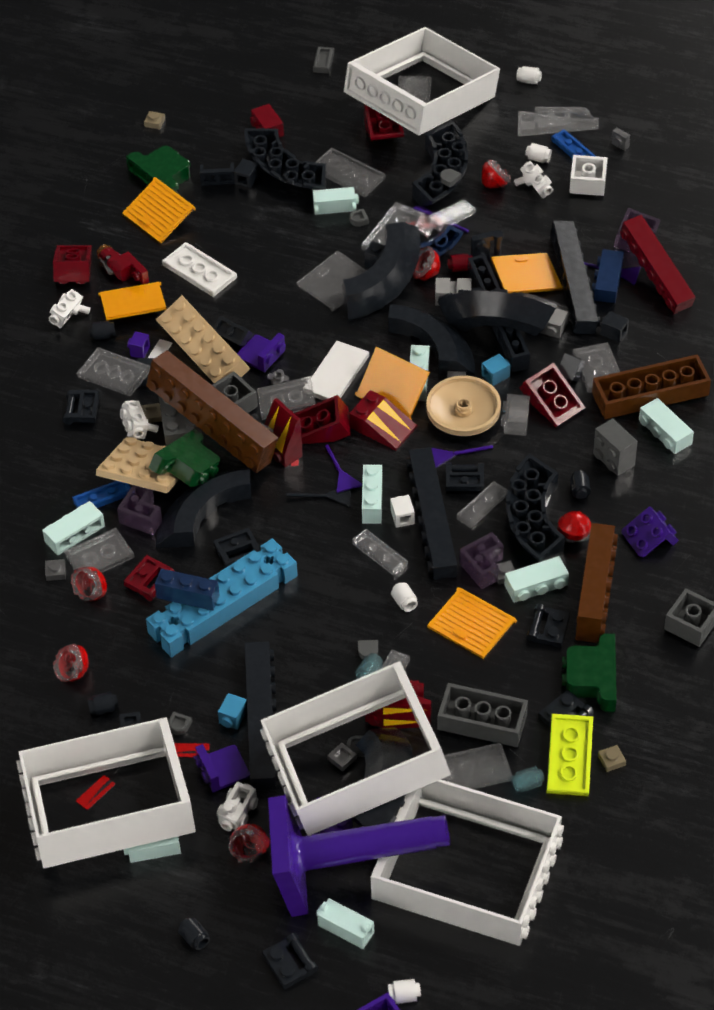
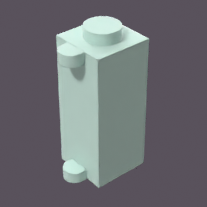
M354 187L313 190L315 215L355 211L356 204H359L358 194L354 192Z
M178 836L124 849V855H129L130 863L181 854Z
M330 898L327 902L324 901L317 910L318 926L361 949H364L374 934V921Z

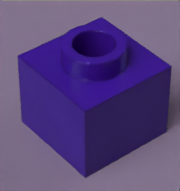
M135 331L133 337L129 338L127 347L130 350L131 357L145 358L150 348L149 334Z

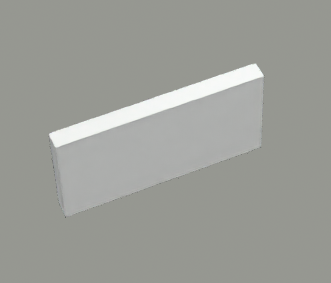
M187 242L162 260L164 267L212 297L216 296L237 278V273Z
M336 341L305 386L304 394L321 400H326L336 395L342 398L368 359L369 352Z

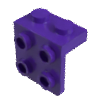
M278 333L271 341L260 335H254L237 354L246 364L265 373L285 351V335Z
M650 506L621 531L641 558L649 554L665 539L672 545L679 541L675 536L677 531L671 524L667 525L665 523L667 518L660 510L656 512Z
M203 744L195 747L196 756H193L197 768H201L202 778L205 784H209L212 793L250 777V772L235 745L227 746L209 754Z

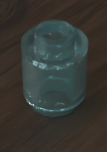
M374 653L365 656L355 671L357 679L382 669V658Z
M536 766L518 771L516 775L512 776V783L517 792H525L541 787L542 781H544L542 770L537 769Z

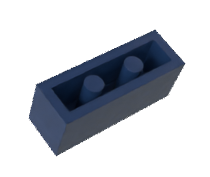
M603 249L602 256H598L597 266L599 269H595L594 280L597 281L592 284V291L595 293L594 301L616 302L624 252Z
M161 568L155 581L156 597L162 600L214 611L220 596L218 581Z

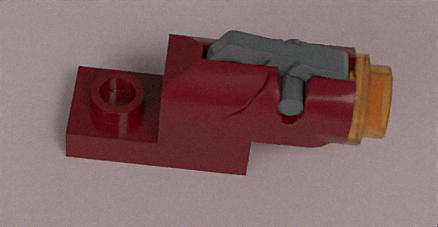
M102 245L98 248V259L108 275H115L121 281L133 277L142 285L149 283L148 270L129 251L121 255L108 245Z

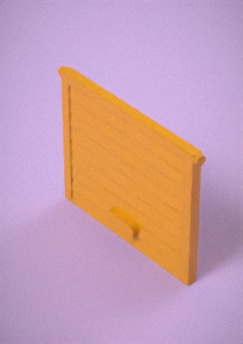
M154 177L153 181L122 213L150 236L162 243L196 207L158 178Z
M548 253L494 256L490 259L503 289L508 290L507 293H530L563 289Z
M161 282L98 293V296H101L106 321L167 310L160 287Z
M376 347L355 395L362 399L372 390L386 397L411 419L430 372Z
M457 587L455 594L428 623L427 627L484 659L517 620L468 591Z

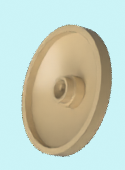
M454 376L442 380L431 389L427 397L426 410L430 421L441 431L456 436H472L485 432L496 423L501 412V400L497 390L485 380L473 376Z

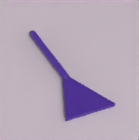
M423 206L413 208L435 216L436 219L466 233L469 232L468 229L438 216Z
M584 262V265L599 269L595 264ZM641 267L624 268L621 271L620 277L635 286Z
M326 444L325 447L339 472L337 493L361 487L362 483L341 470L329 445Z
M493 445L454 452L432 448L435 466L437 468L459 454L492 449Z

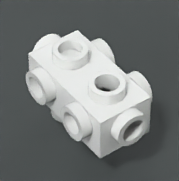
M529 161L520 168L523 177L514 180L516 186L523 183L527 186L532 185L542 198L552 193L553 188L550 186L552 182L547 175L542 176L541 173L544 171L538 164L534 165Z
M71 289L67 294L64 293L61 296L57 305L54 304L49 312L51 313L49 321L61 329L73 314L77 315L78 312L89 314L90 307L80 305L83 296Z
M130 400L122 404L120 418L123 419L122 424L125 426L126 432H128V437L145 439L147 431L158 432L159 426L148 423V419H146L139 401Z
M236 782L235 786L229 789L225 803L221 804L217 810L218 821L223 829L231 831L247 824L249 810H254L258 803L255 788L247 783Z

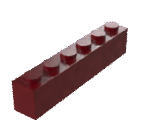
M642 214L624 221L620 231L621 236L629 244L631 252L635 253L640 266L646 270L648 278L655 284L657 292L664 298L666 306L672 310L673 314L692 307L696 298Z

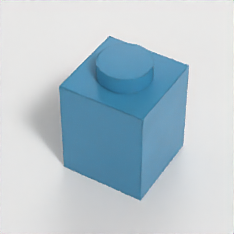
M498 354L482 363L481 376L494 386L510 377V362Z
M228 693L218 710L219 723L224 727L238 730L247 714V699Z

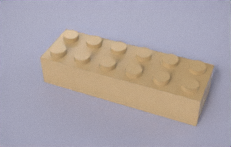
M183 296L177 299L156 319L213 383H216L233 371L242 377L250 370L239 355Z

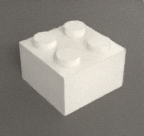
M573 155L570 193L604 196L607 157Z

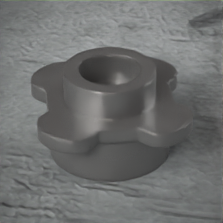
M282 369L267 375V379L271 380L272 386L277 388L284 386L289 381V377L285 376Z

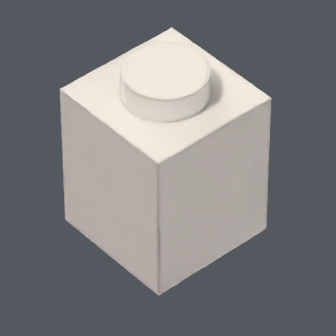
M410 496L390 498L391 513L396 528L415 524V512Z

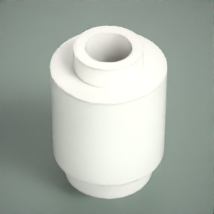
M526 66L518 68L517 81L528 84H537L538 81H541L542 72L539 71V68Z
M535 143L527 146L526 156H528V160L540 163L549 162L552 150L548 149L547 146Z
M397 583L394 585L391 595L400 609L405 612L414 610L418 602L416 595L407 583Z
M415 979L393 981V984H388V992L396 1004L415 1002L417 997L421 996L420 984L415 983Z

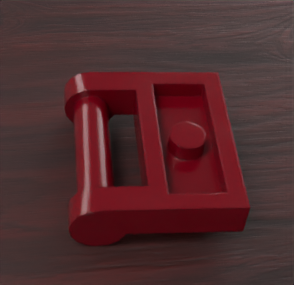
M146 555L124 580V586L143 595L148 601H153L156 597L155 583L150 589L147 588V585L160 572L161 568L174 571V569Z

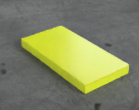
M552 714L547 793L589 797L593 731L592 716Z

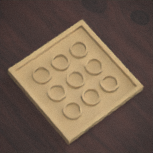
M126 437L96 469V476L163 493H168L179 480L169 472L157 474L148 468L154 454L166 446L156 445L150 441H140L134 437Z

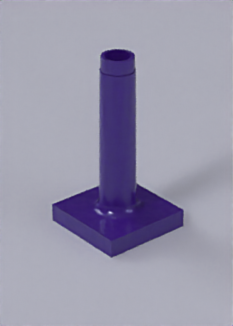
M286 796L268 798L272 873L291 917L308 914L306 871L426 851L450 845L445 815L302 836Z

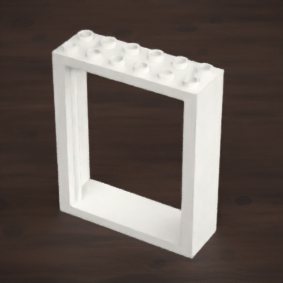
M424 27L348 62L344 92L413 133L421 135L494 98L500 68ZM420 61H424L464 85L425 103L385 80V78Z
M400 661L260 720L263 726L260 732L264 741H269L266 742V747L270 756L274 755V757H271L276 771L280 770L277 772L281 785H286L283 787L287 800L291 801L289 802L294 817H296L299 829H305L307 835L317 833L451 775L438 740ZM406 698L430 751L308 803L286 748Z
M167 717L19 751L20 760L16 762L19 773L23 772L19 777L21 786L24 788L22 789L24 801L29 802L25 803L27 816H32L28 818L30 830H35V832L31 833L34 846L38 845L37 848H34L37 861H42L43 869L196 832L191 801ZM166 756L178 802L49 832L40 785Z
M438 780L406 794L405 804L403 807H400L396 816L397 819L394 822L414 819L419 806H423L543 844L515 919L389 880L399 855L378 859L371 875V899L520 946L522 939H527L530 930L529 922L534 920L537 908H535L536 903L541 902L543 884L547 885L550 876L549 868L550 866L553 867L556 861V849H560L563 837L561 836L564 830V826L561 825L562 816L444 780Z

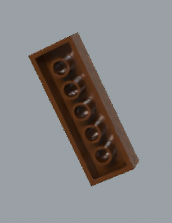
M698 354L593 378L592 394L603 418L609 419L639 412L640 407L656 398L665 405L708 396L711 379Z
M591 524L577 616L575 640L596 643L599 641L600 636L605 634L618 534H614L615 526Z

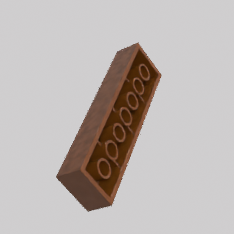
M168 350L152 360L146 386L151 391L155 392L255 473L271 463L278 440L275 434Z

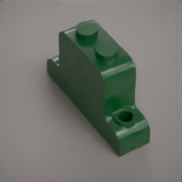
M162 146L146 156L139 152H132L126 156L128 169L147 185L156 177L177 193L179 185L190 178L191 164L189 160L183 158L176 150L169 146Z
M193 429L156 452L148 468L157 474L169 472L188 486L195 487L200 483H205L209 477H214L219 471L217 465L220 458L203 445V434Z
M615 634L601 635L599 641L596 642V646L569 647L566 657H562V669H566V673H562V686H566V691L569 690L576 697L597 698V703H599L601 710L615 712L617 701Z

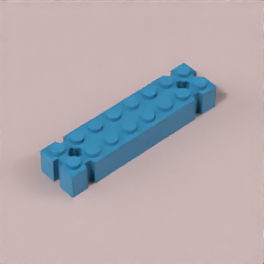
M272 538L260 546L261 551L256 552L253 550L209 578L218 581L220 596L214 611L171 602L165 606V612L161 613L158 610L146 618L148 633L157 643L161 641L162 648L172 658L184 650L185 643L188 642L192 645L277 590L280 582L283 581L286 584L298 576L297 562L288 553L283 554L282 547Z

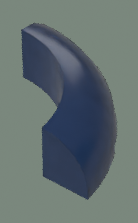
M444 224L442 229L433 238L420 243L419 256L424 251L433 249L440 257L457 244L464 232L449 224Z

